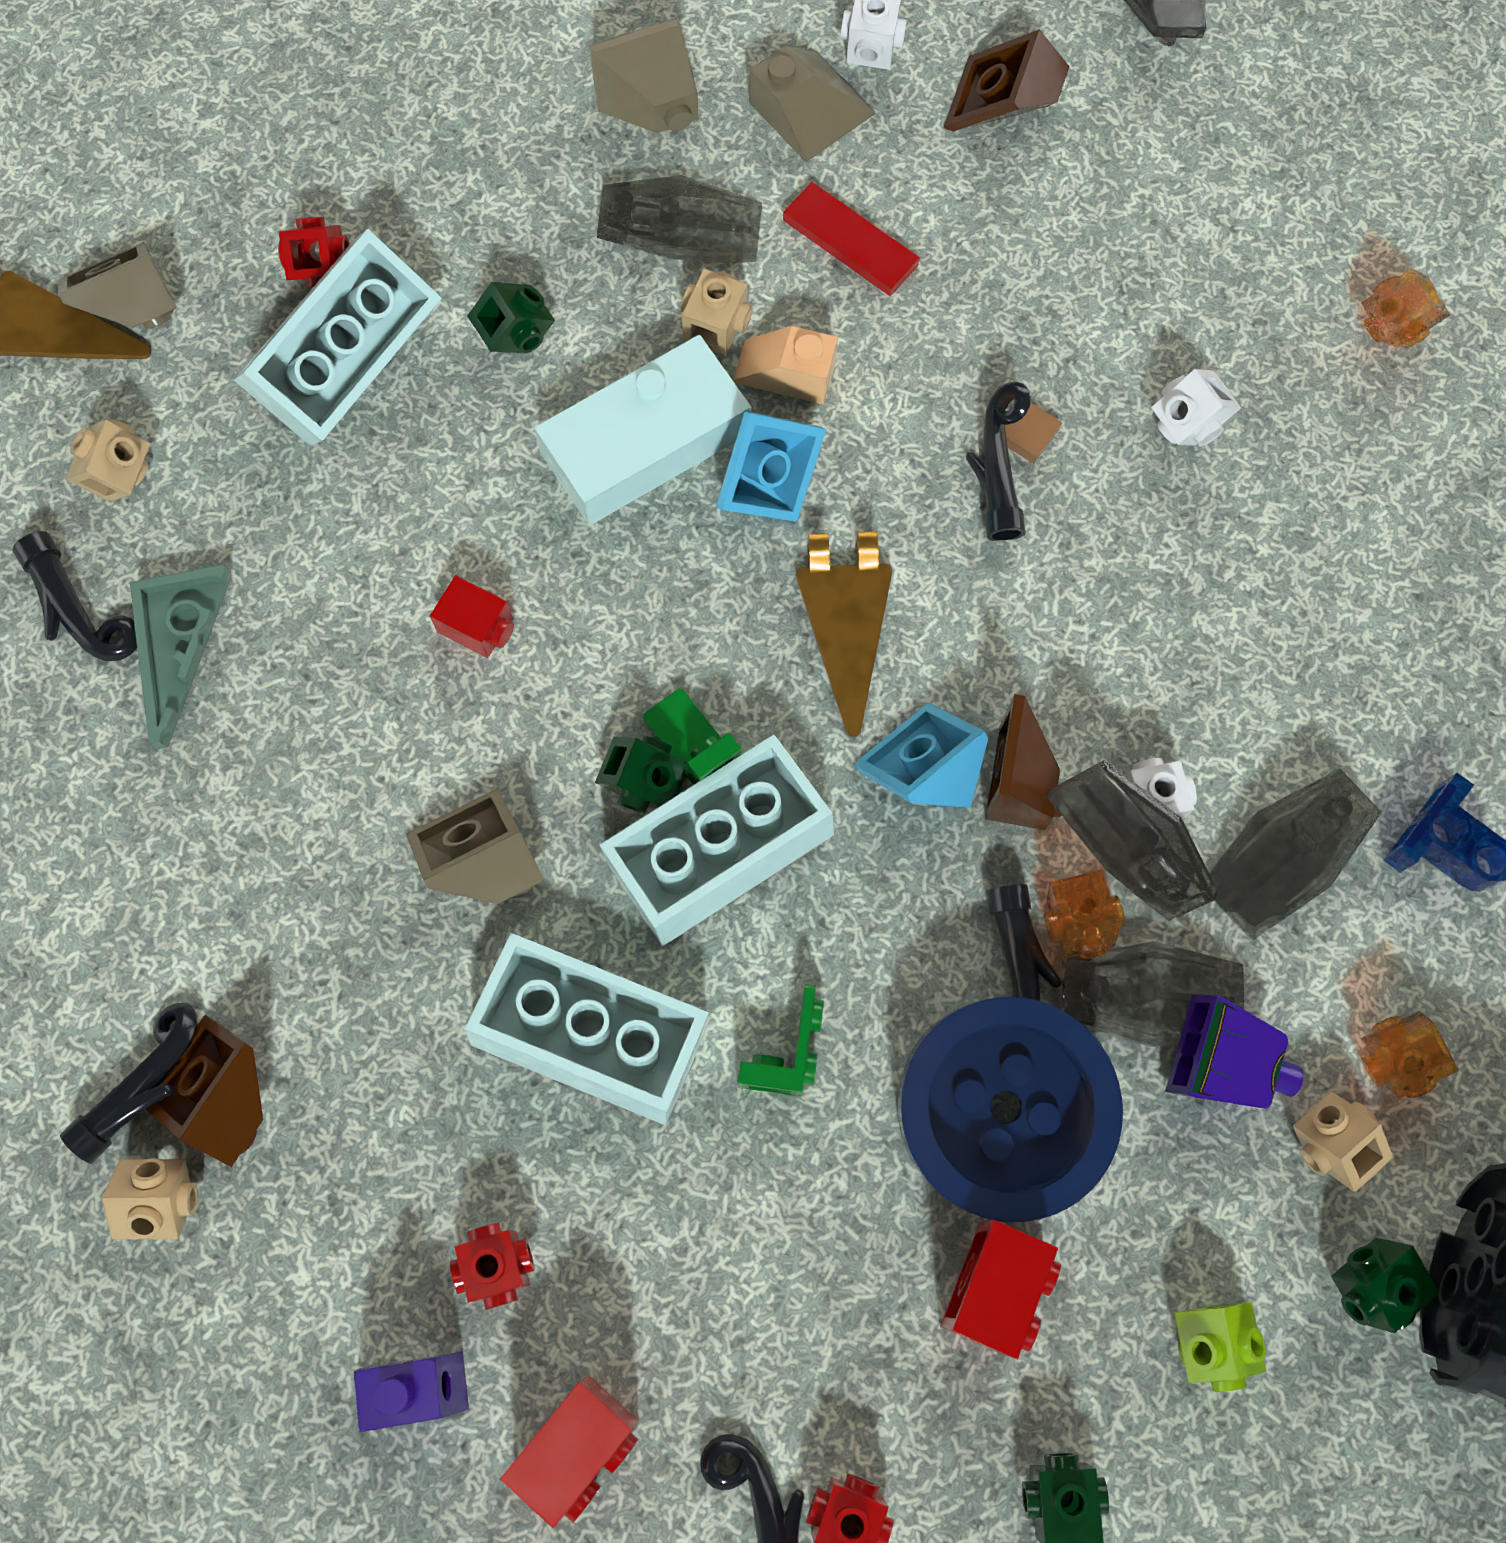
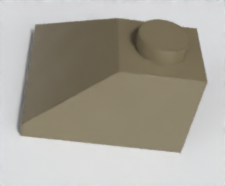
M677 18L589 46L596 105L599 112L655 133L668 129L679 131L689 126L692 121L698 120V93Z
M784 46L750 69L749 103L805 162L875 114V111L819 53Z
M145 242L58 279V296L63 304L131 328L143 324L145 329L161 325L171 318L169 311L176 309L175 302Z
M498 788L406 834L423 881L428 889L500 904L509 898H518L525 895L533 886L545 880Z

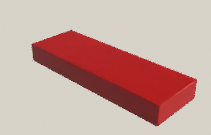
M813 182L783 212L784 222L890 297L919 265V256Z

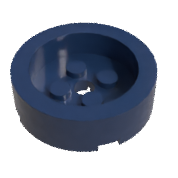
M998 997L968 1004L950 1012L939 1019L921 1036L912 1049L902 1073L897 1097V1113L902 1139L910 1158L923 1177L942 1196L965 1211L983 1218L1004 1222H1027L1043 1219L1068 1209L1079 1202L1097 1185L1108 1170L1120 1141L1123 1103L1120 1084L1111 1060L1100 1042L1084 1025L1068 1013L1041 1001L1019 997ZM1010 1091L1019 1099V1113L1011 1122L1002 1123L992 1115L990 1109L991 1101L998 1092Z

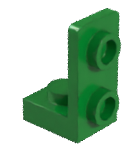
M677 689L643 714V721L655 737L672 746L670 754L687 762L683 772L693 785L741 756V747L728 732L721 737L683 689Z
M805 984L794 1069L783 1067V1058L769 1055H753L752 1063L740 1062L738 1088L801 1097L803 1084L814 1085L818 1053L807 1052L810 1031L820 1032L824 1000L814 999L816 985Z

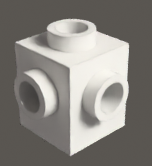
M855 0L853 11H844L840 39L848 40L846 63L890 70L894 47L902 48L907 20L899 19L901 0Z
M1194 369L1187 376L1183 375L1171 381L1162 390L1161 394L1163 397L1151 407L1160 419L1157 425L1167 440L1173 444H1198L1200 447L1215 440L1224 431L1222 424L1241 409L1216 372L1202 369Z
M1152 758L1134 764L1132 766L1133 770L1127 774L1117 790L1118 808L1122 817L1128 819L1131 834L1150 830L1152 836H1158L1179 830L1181 823L1195 810L1194 805L1197 802L1194 781L1190 775L1184 774L1181 761L1163 764L1162 758ZM1160 788L1162 796L1155 789Z

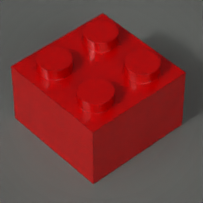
M996 1220L979 1222L940 1327L999 1354L1018 1360L1021 1350L1029 1352L1037 1338L1041 1319L1034 1316L1041 1295L1050 1296L1058 1280L1061 1264L1054 1261L1058 1247Z
M588 1375L576 1384L502 1475L500 1480L553 1529L564 1515L574 1523L601 1487L594 1480V1477L603 1466L613 1474L639 1440L631 1433L639 1420Z

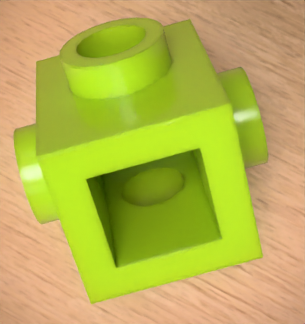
M1252 1302L1203 1306L1175 1312L1180 1337L1178 1351L1180 1359L1186 1368L1188 1383L1211 1382L1213 1392L1234 1391L1247 1388L1245 1378L1266 1372L1264 1362L1266 1346L1263 1335L1257 1328Z

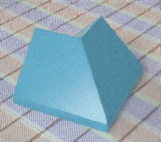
M745 411L716 507L725 511L797 522L827 429L821 426Z
M927 703L857 760L854 766L863 775L910 803L971 808L988 737L984 730Z

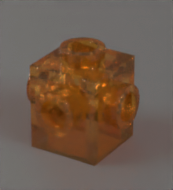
M1413 268L1401 276H1393L1384 280L1374 288L1372 296L1361 302L1368 315V318L1364 320V324L1372 338L1378 343L1384 342L1397 348L1402 346L1408 348L1420 343L1428 337L1430 328L1450 316L1429 276Z
M1101 870L1050 882L1046 900L1049 911L1044 912V921L1050 941L1052 943L1059 941L1064 958L1080 955L1082 959H1091L1109 952L1111 947L1116 944L1120 926L1125 925V917L1118 896L1109 895Z
M1420 1011L1405 1018L1402 1016L1386 1018L1372 1027L1373 1033L1361 1038L1369 1054L1361 1058V1061L1372 1082L1377 1088L1385 1084L1398 1099L1404 1096L1415 1098L1425 1095L1436 1087L1437 1081L1459 1071L1435 1023Z

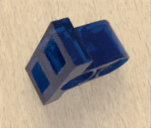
M1457 772L1438 785L1383 861L1401 873L1416 864L1423 857L1462 887L1470 891L1481 892L1506 881V840L1459 806L1474 784ZM1433 824H1437L1444 829L1447 835V842L1440 840L1436 836ZM1477 855L1488 862L1490 875L1479 867Z

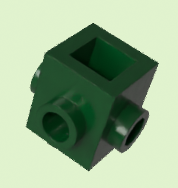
M491 282L467 315L490 352L529 353L541 345L544 339L543 336L555 322V319L544 304L543 296L532 285Z
M614 736L595 783L619 794L618 804L633 811L646 814L648 807L658 808L679 794L683 783L681 775L687 762L671 755L672 746L656 738L644 736L640 740L636 737Z
M1374 1238L1366 1246H1362L1350 1253L1347 1263L1331 1276L1342 1295L1341 1303L1344 1310L1354 1321L1363 1326H1371L1394 1334L1398 1330L1409 1326L1415 1320L1416 1314L1440 1293L1413 1245L1381 1238Z
M1077 1453L1045 1454V1465H1029L1031 1481L1022 1482V1499L1026 1518H1034L1036 1539L1040 1543H1104L1101 1515L1109 1513V1496L1104 1477H1097V1469L1086 1462L1079 1463V1455ZM1067 1491H1070L1068 1502L1061 1505L1062 1496Z

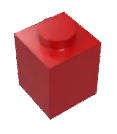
M457 575L454 576L430 614L437 633L487 659L495 647L501 649L506 645L514 629L513 617L507 601Z

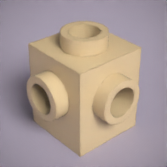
M703 269L696 285L689 284L682 299L683 340L688 341L700 334L712 351L727 356L737 332L744 333L751 319L753 306L747 304L748 284L740 282L731 274H718Z
M103 420L88 428H82L75 436L70 448V453L75 455L65 480L105 500L115 501L129 496L134 486H137L142 481L147 472L149 463L145 460V456L150 443L136 436V431L132 427L116 420Z
M1332 1091L1318 1104L1306 1110L1301 1119L1293 1125L1302 1145L1299 1153L1304 1162L1318 1175L1324 1176L1328 1173L1353 1192L1361 1188L1394 1158L1381 1124L1375 1116L1361 1103L1355 1101L1350 1104Z
M150 1158L119 1160L102 1196L111 1239H179L187 1216L194 1215L198 1204V1187L195 1182H190L186 1159Z

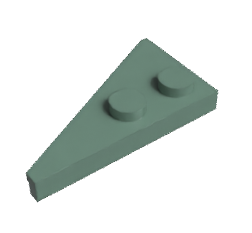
M225 564L130 582L148 740L155 750L169 747L231 580L230 571Z

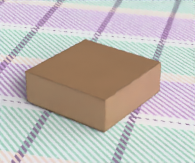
M1031 403L1027 414L1021 420L1005 425L1008 448L1034 464L1060 430L1062 422Z

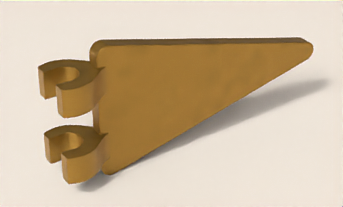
M4 271L1 274L0 356L80 359H146L150 357L151 349L147 344L86 311L63 304L58 296L12 271Z
M877 531L857 533L858 541L855 543L857 565L830 566L828 533L809 534V543L807 544L809 567H800L796 571V580L846 733L851 737H857L862 729L893 570L889 564H878Z

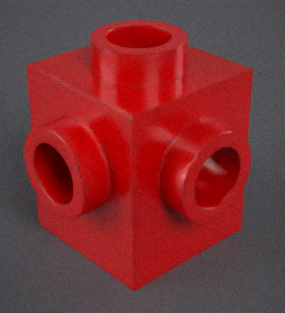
M324 217L295 219L297 228L278 231L280 238L278 253L281 265L285 269L286 281L305 279L306 287H314L350 245L348 237L342 235L341 225L325 226ZM317 243L319 246L320 258L317 256L315 252V246Z
M499 1223L489 1224L468 1231L469 1242L454 1246L457 1259L450 1261L451 1277L457 1294L466 1293L468 1303L483 1300L485 1310L517 1301L516 1289L529 1286L530 1282L527 1273L535 1271L528 1240L526 1238L519 1240L517 1231L514 1230L501 1232ZM490 1254L497 1259L498 1269L493 1276L488 1278L482 1275L479 1262L484 1256Z
M847 1473L845 1482L831 1477L826 1491L817 1488L806 1518V1523L814 1526L811 1533L813 1542L888 1543L894 1519L886 1516L889 1506L884 1498L877 1496L880 1487L861 1477ZM849 1514L858 1515L862 1519V1529L854 1536L845 1535L840 1527L842 1519Z

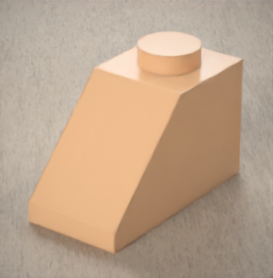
M789 326L746 339L733 382L824 405L835 367L838 337Z

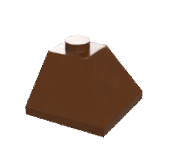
M1040 29L970 55L944 128L950 131H957L1024 114L1039 108H1046L1057 103L1070 66Z
M1014 694L999 727L985 819L1046 830L1053 817H1061L1066 788L1058 787L1060 768L1026 697Z
M204 1015L197 1025L196 1034L190 1047L167 1078L160 1084L171 1085L174 1088L173 1094L151 1105L146 1110L179 1140L232 1167L240 1154L250 1148L255 1140L257 1129L263 1121L254 1050L218 1022Z

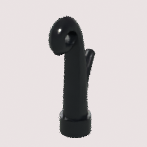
M1017 381L1000 386L989 400L984 419V462L975 453L968 452L966 455V460L979 480L986 501L987 513L984 517L987 539L990 541L1013 540L1021 538L1026 534L1023 509L1018 507L1005 425L1021 420L1027 414L1031 405V396L1028 388L1023 383ZM1014 400L1013 407L1006 411L1009 403Z
M38 531L30 533L14 544L12 549L23 570L30 574L42 606L45 638L47 640L53 641L57 638L59 618L67 632L82 649L95 658L103 661H118L130 656L137 649L135 623L130 617L124 615L114 616L106 620L96 631L60 561L61 552L48 532ZM122 629L123 636L120 641L110 645L109 641L112 634Z
M1016 884L987 890L990 915L996 918L1014 996L1040 1001L1038 973L1054 988L1060 987L1062 982L1046 958L1035 934L1029 910L1032 908L1028 885Z
M174 1003L162 1010L153 1026L154 1037L160 1045L85 1116L79 1115L60 1134L63 1143L77 1157L92 1164L112 1144L110 1138L121 1127L146 1108L173 1094L174 1088L171 1085L160 1084L167 1078L190 1047L196 1034L198 1017L191 1005L188 1003ZM176 1020L174 1028L169 1031L170 1024Z
M733 1434L720 1435L712 1439L705 1446L700 1458L701 1472L705 1481L713 1488L730 1490L743 1484L748 1479L757 1542L799 1543V1526L804 1503V1492L796 1489L792 1493L784 1515L773 1476L759 1449L748 1439ZM725 1452L734 1453L741 1461L735 1472L728 1476L722 1475L717 1470L716 1465L718 1457Z

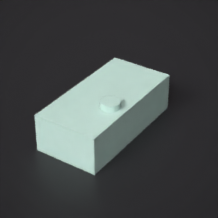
M366 229L348 246L237 375L234 381L302 440L312 446L325 439L442 298L369 229Z
M699 334L537 425L534 429L541 455L590 526L736 442L744 412H751L752 407Z
M774 734L600 844V848L612 872L663 947L834 836L833 813Z
M510 933L465 1027V1032L470 1045L666 1126L707 1029L709 1012Z

